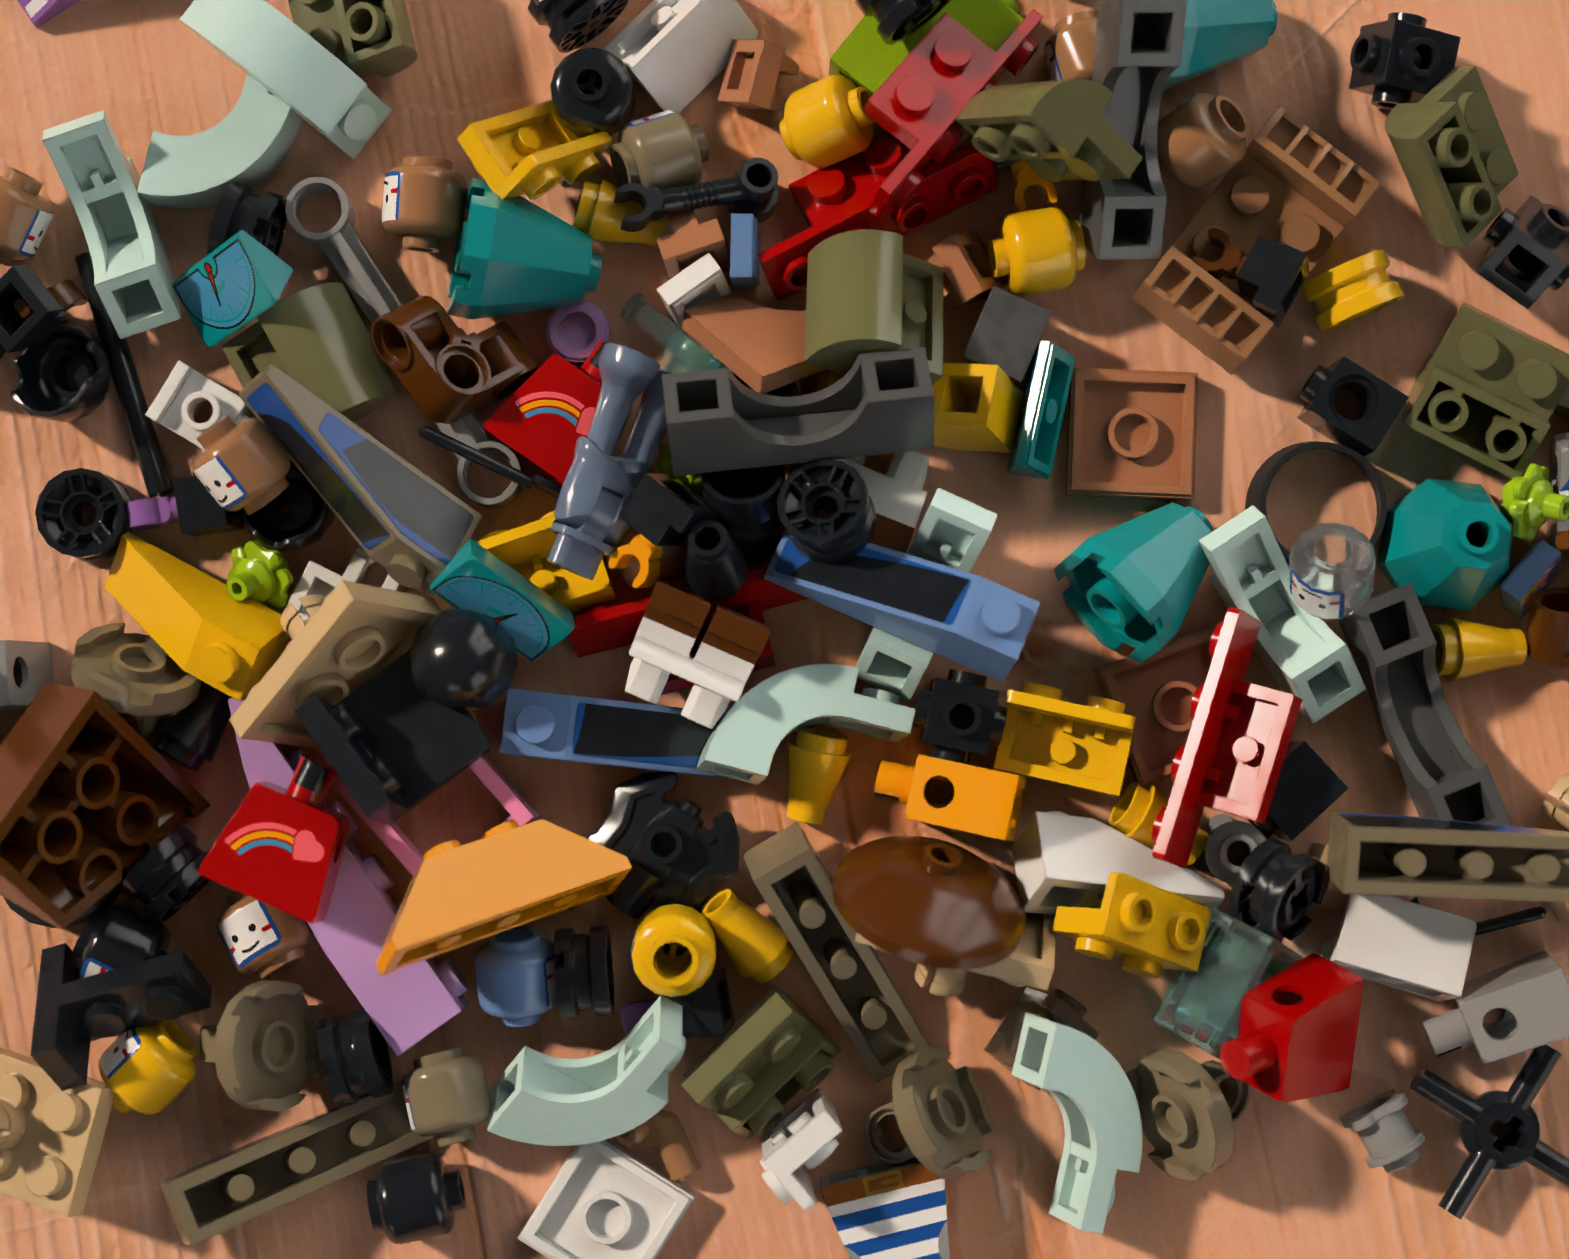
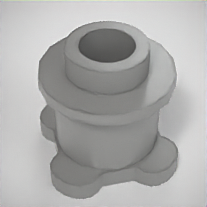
M1218 814L1213 816L1207 823L1209 833L1205 849L1193 865L1200 872L1211 871L1214 876L1232 888L1235 877L1244 860L1266 838L1254 825L1243 821H1233L1228 815ZM1238 841L1243 847V855L1237 863L1232 864L1227 858V849L1231 843Z
M1395 1089L1383 1092L1364 1105L1347 1112L1340 1118L1344 1128L1350 1127L1353 1132L1358 1133L1369 1153L1365 1159L1369 1168L1383 1166L1386 1173H1393L1411 1165L1421 1156L1417 1148L1424 1143L1426 1138L1422 1131H1414L1402 1108L1409 1101L1403 1092L1397 1094Z

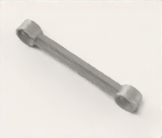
M310 177L296 184L290 191L285 205L289 224L307 243L322 248L371 326L378 317L402 306L403 304L354 230L355 210L352 201L336 182L325 177ZM317 192H328L338 197L341 203V216L333 228L322 233H311L306 231L304 227H301L299 211L305 199ZM473 412L449 424L434 421L440 432L485 454L495 453L502 455L509 460L512 467L524 472L518 457L507 446L491 441ZM454 453L459 460L457 466L459 486L464 494L476 504L486 508H500L510 504L520 494L523 486L511 481L509 487L498 497L484 498L470 488L468 483V472L473 462Z

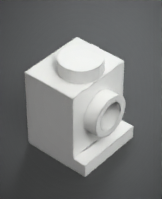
M178 360L145 415L203 449L196 438L221 418L228 415L237 424L244 419L252 418L254 414L238 395ZM204 401H209L213 407L211 418L207 422L197 423L194 419L195 414Z

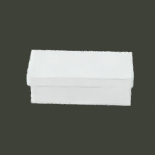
M653 0L603 50L611 52L623 61L631 78L641 85L661 112L673 110L680 113L726 68L733 39L754 40L758 36V30L736 0Z
M1348 894L1338 937L1324 941L1321 956L1365 978V980L1442 1002L1461 997L1476 932V923L1468 918L1389 895Z

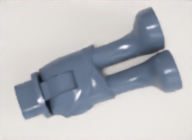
M605 343L600 354L598 366L602 385L588 436H581L576 441L574 460L561 487L554 518L556 520L550 529L558 535L547 558V561L591 581L594 579L603 555L611 557L615 551L614 547L631 529L632 526L620 516L631 501L632 493L645 473L653 472L652 464L656 452L667 431L662 374L672 373L659 370L660 365L652 358L615 343ZM643 392L640 407L622 456L612 455L626 417L636 398Z

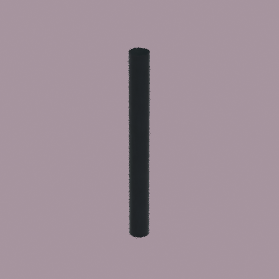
M90 252L82 253L75 257V261L100 341L107 351L111 377L149 498L167 495L174 491L153 421L145 415L148 411V405L127 338H119L94 286V269Z

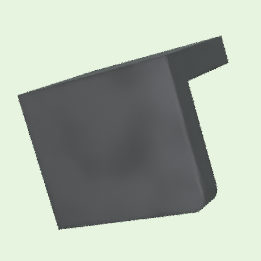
M993 286L964 351V358L974 364L999 365L1018 387L1052 311Z

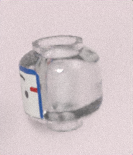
M1321 523L1306 529L1295 540L1289 555L1288 579L1290 593L1300 608L1308 614L1319 618L1343 619L1357 612L1370 599L1374 588L1376 560L1374 548L1366 535L1356 528L1345 524Z

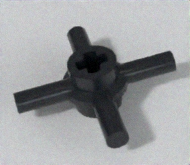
M1546 1044L1534 1048L1508 1091H1489L1477 1096L1475 1099L1425 1067H1422L1416 1073L1411 1082L1410 1089L1461 1120L1460 1135L1462 1143L1469 1153L1438 1206L1461 1220L1492 1168L1499 1170L1511 1169L1525 1161L1569 1188V1158L1539 1140V1121L1531 1107V1104L1561 1057V1053ZM1496 1120L1510 1127L1507 1136L1503 1140L1490 1133L1491 1126Z

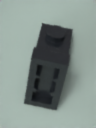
M66 943L43 949L30 1056L62 1091L86 1085L90 1041L113 1037L133 1028L177 1019L182 1015L211 1008L212 986L184 950L82 978L78 971L80 959L72 955L73 951Z

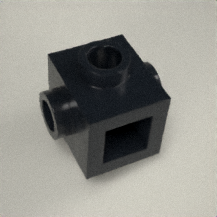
M1402 12L1390 13L1387 21L1361 26L1360 34L1352 47L1350 63L1353 69L1349 89L1372 95L1371 104L1380 108L1392 110L1398 103H1418L1455 68L1461 37L1427 28L1426 18Z
M1530 195L1516 213L1506 207L1485 232L1482 239L1490 245L1476 272L1526 309H1529L1548 287L1556 291L1569 278V215L1561 208L1553 204L1544 205Z
M949 669L947 680L935 678L931 681L929 691L918 690L912 727L921 729L919 742L933 745L931 757L969 765L971 753L987 755L989 743L1000 745L1006 723L1007 707L997 705L1000 691L985 688L986 676ZM957 704H965L973 712V721L966 729H958L950 722V711Z

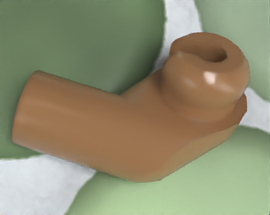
M661 1109L643 1124L615 1137L621 1145L631 1147L634 1143L658 1150L672 1181L684 1178L701 1168L680 1119L672 1112Z

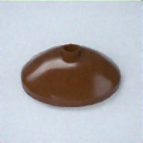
M891 836L873 840L848 852L839 862L833 879L832 894L836 907L845 921L858 934L888 953L926 966L944 969H975L996 964L1016 950L1026 925L1023 904L1009 881L995 867L979 856L958 845L940 839L917 836Z

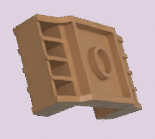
M1278 106L1248 145L1246 154L1241 162L1228 171L1131 299L1232 375L1248 358L1274 323L1254 308L1253 299L1240 294L1237 279H1228L1224 276L1214 278L1192 261L1194 256L1201 257L1209 262L1217 261L1223 256L1224 250L1210 243L1208 230L1211 228L1223 230L1230 235L1234 246L1241 249L1247 256L1260 235L1282 245L1287 244L1308 255L1309 272H1311L1342 230L1359 214L1381 182L1281 106Z

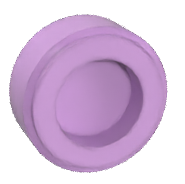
M582 300L579 305L554 309L546 324V338L554 354L561 356L572 365L582 366L600 340L605 343L610 342V327L604 313L596 305Z

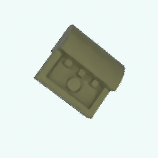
M288 0L293 22L360 78L373 73L389 77L406 69L417 59V51L405 0Z
M1476 66L1455 67L1418 103H1398L1385 121V130L1429 233L1437 244L1446 247L1465 248L1502 211L1496 196L1519 174Z
M1088 79L992 86L976 94L956 118L973 136L971 142L982 155L996 162L1027 160L1029 167L1036 174L1051 182H1059L1060 180H1088L1095 182L1099 179H1129L1143 158L1101 116L1114 93L1104 85Z
M872 229L853 230L839 233L823 240L808 253L804 362L845 375L852 368L861 353L925 347L933 385L943 377L944 269L904 254L903 235L894 232Z
M329 282L312 286L277 301L271 308L257 317L258 322L221 346L242 387L268 365L272 364L353 423L401 393L386 363L378 355L371 335L342 282Z
M1463 302L1435 353H1429L1406 401L1402 414V423L1510 478L1521 476L1551 427L1548 420L1569 386V354Z
M775 985L683 1074L686 1080L681 1086L698 1105L715 1112L732 1132L750 1139L755 1133L758 1136H763L776 1127L787 1113L784 1105L802 1088L805 1091H809L820 1084L833 1069L834 1064L830 1060L841 1050L784 991Z

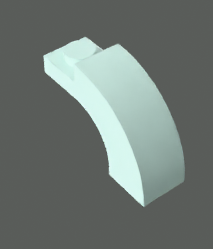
M194 0L179 19L219 54L272 92L352 159L356 158L392 111L390 107L366 87L368 84L265 0Z
M247 74L237 104L229 115L214 127L197 134L184 136L152 132L137 193L152 206L166 209L188 210L218 205L223 192L230 183L238 182L254 188L266 179L284 160L292 148L304 119Z
M105 110L43 130L42 141L74 206L89 247L94 269V286L119 338L123 339L181 319L179 298L172 286L175 279L151 204L137 193L140 182L139 174L132 158H126Z
M938 488L907 554L970 573L991 533L998 514ZM873 627L855 666L859 668L857 678L884 691L894 693L910 702L931 660L933 652Z
M1252 505L1199 540L1214 571L1209 576L1227 610L1229 607L1243 610L1261 622L1253 651L1284 692L1294 694L1302 699L1299 710L1312 724L1366 690L1346 643L1329 628L1321 617L1311 615L1299 607L1291 595V571L1265 515Z
M815 664L792 668L762 681L750 689L732 706L709 736L696 769L759 785L768 777L773 755L782 739L798 730V727L830 726L898 743L910 734L916 709L899 705L900 697L888 691L864 688L862 694L854 693L859 672L857 667L839 664Z
M660 995L617 1045L594 1056L577 1059L558 1058L542 1054L524 1046L491 1087L492 1109L488 1118L487 1131L507 1139L533 1145L575 1146L607 1140L643 1124L668 1103L669 1072L679 1063L686 1046V1038L682 1035V1005Z
M1025 1012L1011 1075L1042 1089H1047L1061 1110L1065 1129L1063 1153L1049 1214L1079 1230L1103 1234L1107 1213L1111 1210L1115 1200L1114 1181L1117 1169L1135 1173L1140 1171L1143 1134L1139 1105L1134 1090L1120 1064L1099 1042L1074 1028L1040 1015Z

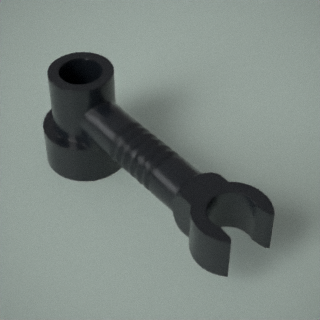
M752 158L746 161L741 170L733 177L712 180L711 182L706 181L705 183L700 182L699 184L695 183L693 186L689 184L687 187L683 185L681 188L678 186L659 189L658 187L646 188L637 183L622 185L615 192L614 202L634 201L642 206L643 211L639 214L624 216L620 229L627 232H637L644 229L649 222L659 220L664 215L725 204L730 214H754V217H757L760 224L772 215L779 196L777 185L778 172L770 161L764 158Z

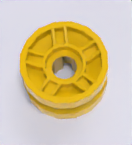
M1384 249L1376 250L1347 261L1302 285L1301 288L1306 300L1315 302L1319 311L1315 320L1321 333L1346 325L1345 323L1357 318L1359 320L1404 297L1399 282L1391 281L1386 269L1390 266V262Z

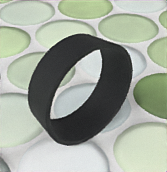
M1308 441L1293 444L1279 450L1260 466L1248 488L1245 510L1253 505L1265 515L1268 521L1266 499L1270 483L1279 468L1297 454L1312 449H1329L1348 457L1356 463L1370 481L1377 504V518L1373 534L1369 542L1359 552L1341 561L1316 563L1292 554L1275 537L1290 571L1294 570L1298 577L1323 579L1337 576L1350 570L1367 556L1379 539L1385 526L1387 496L1378 472L1361 454L1336 443Z

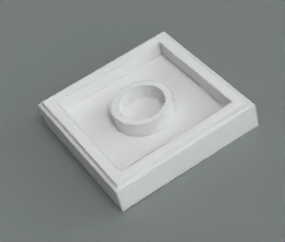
M610 1139L590 1144L575 1145L517 1239L548 1259H657L695 1198V1193L678 1182L672 1181L670 1177Z

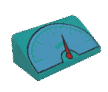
M240 230L178 276L172 286L201 338L207 346L213 348L271 308L278 301L293 269L247 232Z
M1041 340L1038 343L1029 364L1013 451L1010 453L1007 472L1012 475L1046 480L1051 476L1076 359H1074L1073 355L1050 341Z
M471 538L429 586L433 593L456 609L472 610L499 622L514 639L516 651L531 662L565 639L575 628L572 611Z

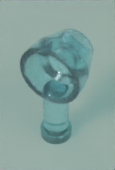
M641 292L635 293L622 308L621 318L628 323L633 322L665 348L659 370L681 373L728 368L688 333L649 304L648 298Z

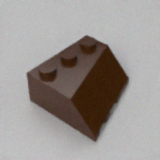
M46 682L0 745V895L51 925L65 929L122 881V871L144 852L149 853L168 836L169 831L186 817L197 818L211 804L96 691Z

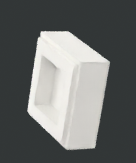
M709 252L657 288L668 313L681 330L684 310L732 293L722 269Z

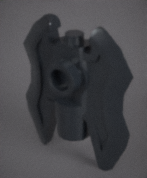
M674 772L643 773L616 785L610 813L597 831L585 837L627 856L632 869L614 893L606 896V898L616 908L635 919H639L655 899L657 901L654 909L663 905L680 904L694 908L702 914L703 905L715 887L738 873L740 839L731 812L728 810L720 812L712 820L714 827L711 830H707L703 827L704 821L699 818L702 809L689 799H685L681 804L676 801L669 803L665 800L667 792L675 790L678 782V776ZM574 906V907L569 908V909H567V910H572V909L576 908L577 906ZM665 943L664 946L670 950V945Z

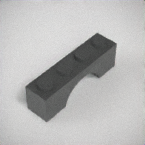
M1099 0L1092 81L1104 85L1114 93L1101 116L1143 157L1129 179H1099L1095 182L1083 180L1079 224L1083 232L1085 246L1099 260L1161 259L1167 194L1162 183L1158 162V117L1166 82L1171 73L1181 66L1187 0Z
M925 347L861 353L852 368L836 383L811 394L792 397L770 396L756 392L739 382L729 368L662 374L673 476L812 462L821 459L831 460L934 449V391Z
M1412 583L1392 588L1345 607L1343 618L1337 619L1419 817L1512 826L1487 764L1470 747L1448 706L1436 668L1435 650L1437 643Z

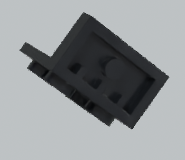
M411 649L338 704L333 705L314 695L294 710L366 815L389 826L492 748L491 741L466 707L442 706L427 699L426 694L418 691L411 679L409 661Z

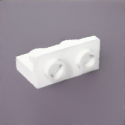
M820 1088L816 1089L791 1110L776 1127L760 1137L763 1158L759 1162L765 1170L761 1174L762 1178L783 1204L787 1205L795 1199L805 1212L816 1204L811 1177L801 1165L805 1164L808 1169H812L823 1162L839 1145L834 1137L842 1131L835 1106Z

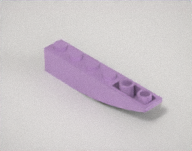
M248 695L241 701L234 698L227 700L231 717ZM235 731L243 769L250 789L256 782L266 781L287 789L301 757L308 756L301 749L292 753L287 744L240 739ZM325 801L324 806L350 817V826L327 915L322 921L314 924L308 922L325 954L393 1051L399 1056L470 1005L463 996V993L468 991L469 987L451 960L446 958L439 962L436 956L400 968L389 974L380 975L376 962L400 907L389 891V888L395 885V881L389 870L374 853L366 858L352 838V836L359 832L358 828L344 807L337 801L331 805Z

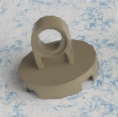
M110 623L89 630L77 639L70 670L74 686L96 691L145 740L159 733L156 729L164 722L165 714L184 709L199 697L202 681L183 671L149 634L124 633L125 623ZM126 714L136 715L139 724L138 729L130 723Z
M260 980L244 986L227 1003L218 1025L200 1028V1061L216 1064L218 1079L228 1097L244 1109L282 1112L298 1105L306 1097V1094L298 1093L304 1088L309 1075L319 1076L323 1067L324 1060L321 1061L319 1057L316 1029L323 1028V1026L319 1027L318 1021L323 1019V1015L317 1005H308L306 999L300 993L305 991V989L297 983Z
M927 1047L907 1056L897 1065L892 1080V1102L877 1108L870 1114L866 1122L865 1135L871 1151L881 1161L894 1164L916 1157L928 1171L943 1179H958L978 1171L989 1161L991 1151L983 1150V1135L993 1132V1125L985 1095L975 1076L967 1066L955 1069L949 1061L945 1060L950 1052L943 1047ZM892 1114L896 1115L899 1129L908 1144L905 1149L893 1144L888 1136L887 1121Z
M1163 1049L1139 1061V1065L1136 1068L1127 1072L1126 1075L1139 1105L1142 1129L1148 1141L1156 1149L1148 1154V1157L1156 1166L1174 1178L1194 1181L1225 1165L1233 1152L1235 1133L1233 1123L1241 1117L1247 1107L1250 1098V1085L1231 1077L1220 1062L1211 1060L1200 1064L1183 1052ZM1224 1079V1089L1221 1092L1218 1085Z

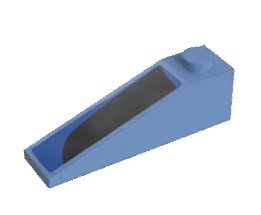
M786 529L764 577L765 580L1000 682L1004 680L1018 660L1041 603L984 577L868 543L860 553L847 561L833 564L813 562L798 553L790 541Z
M509 688L506 697L500 753L724 777L697 770L696 768L709 736L726 713L722 714L711 729L682 716L683 708Z

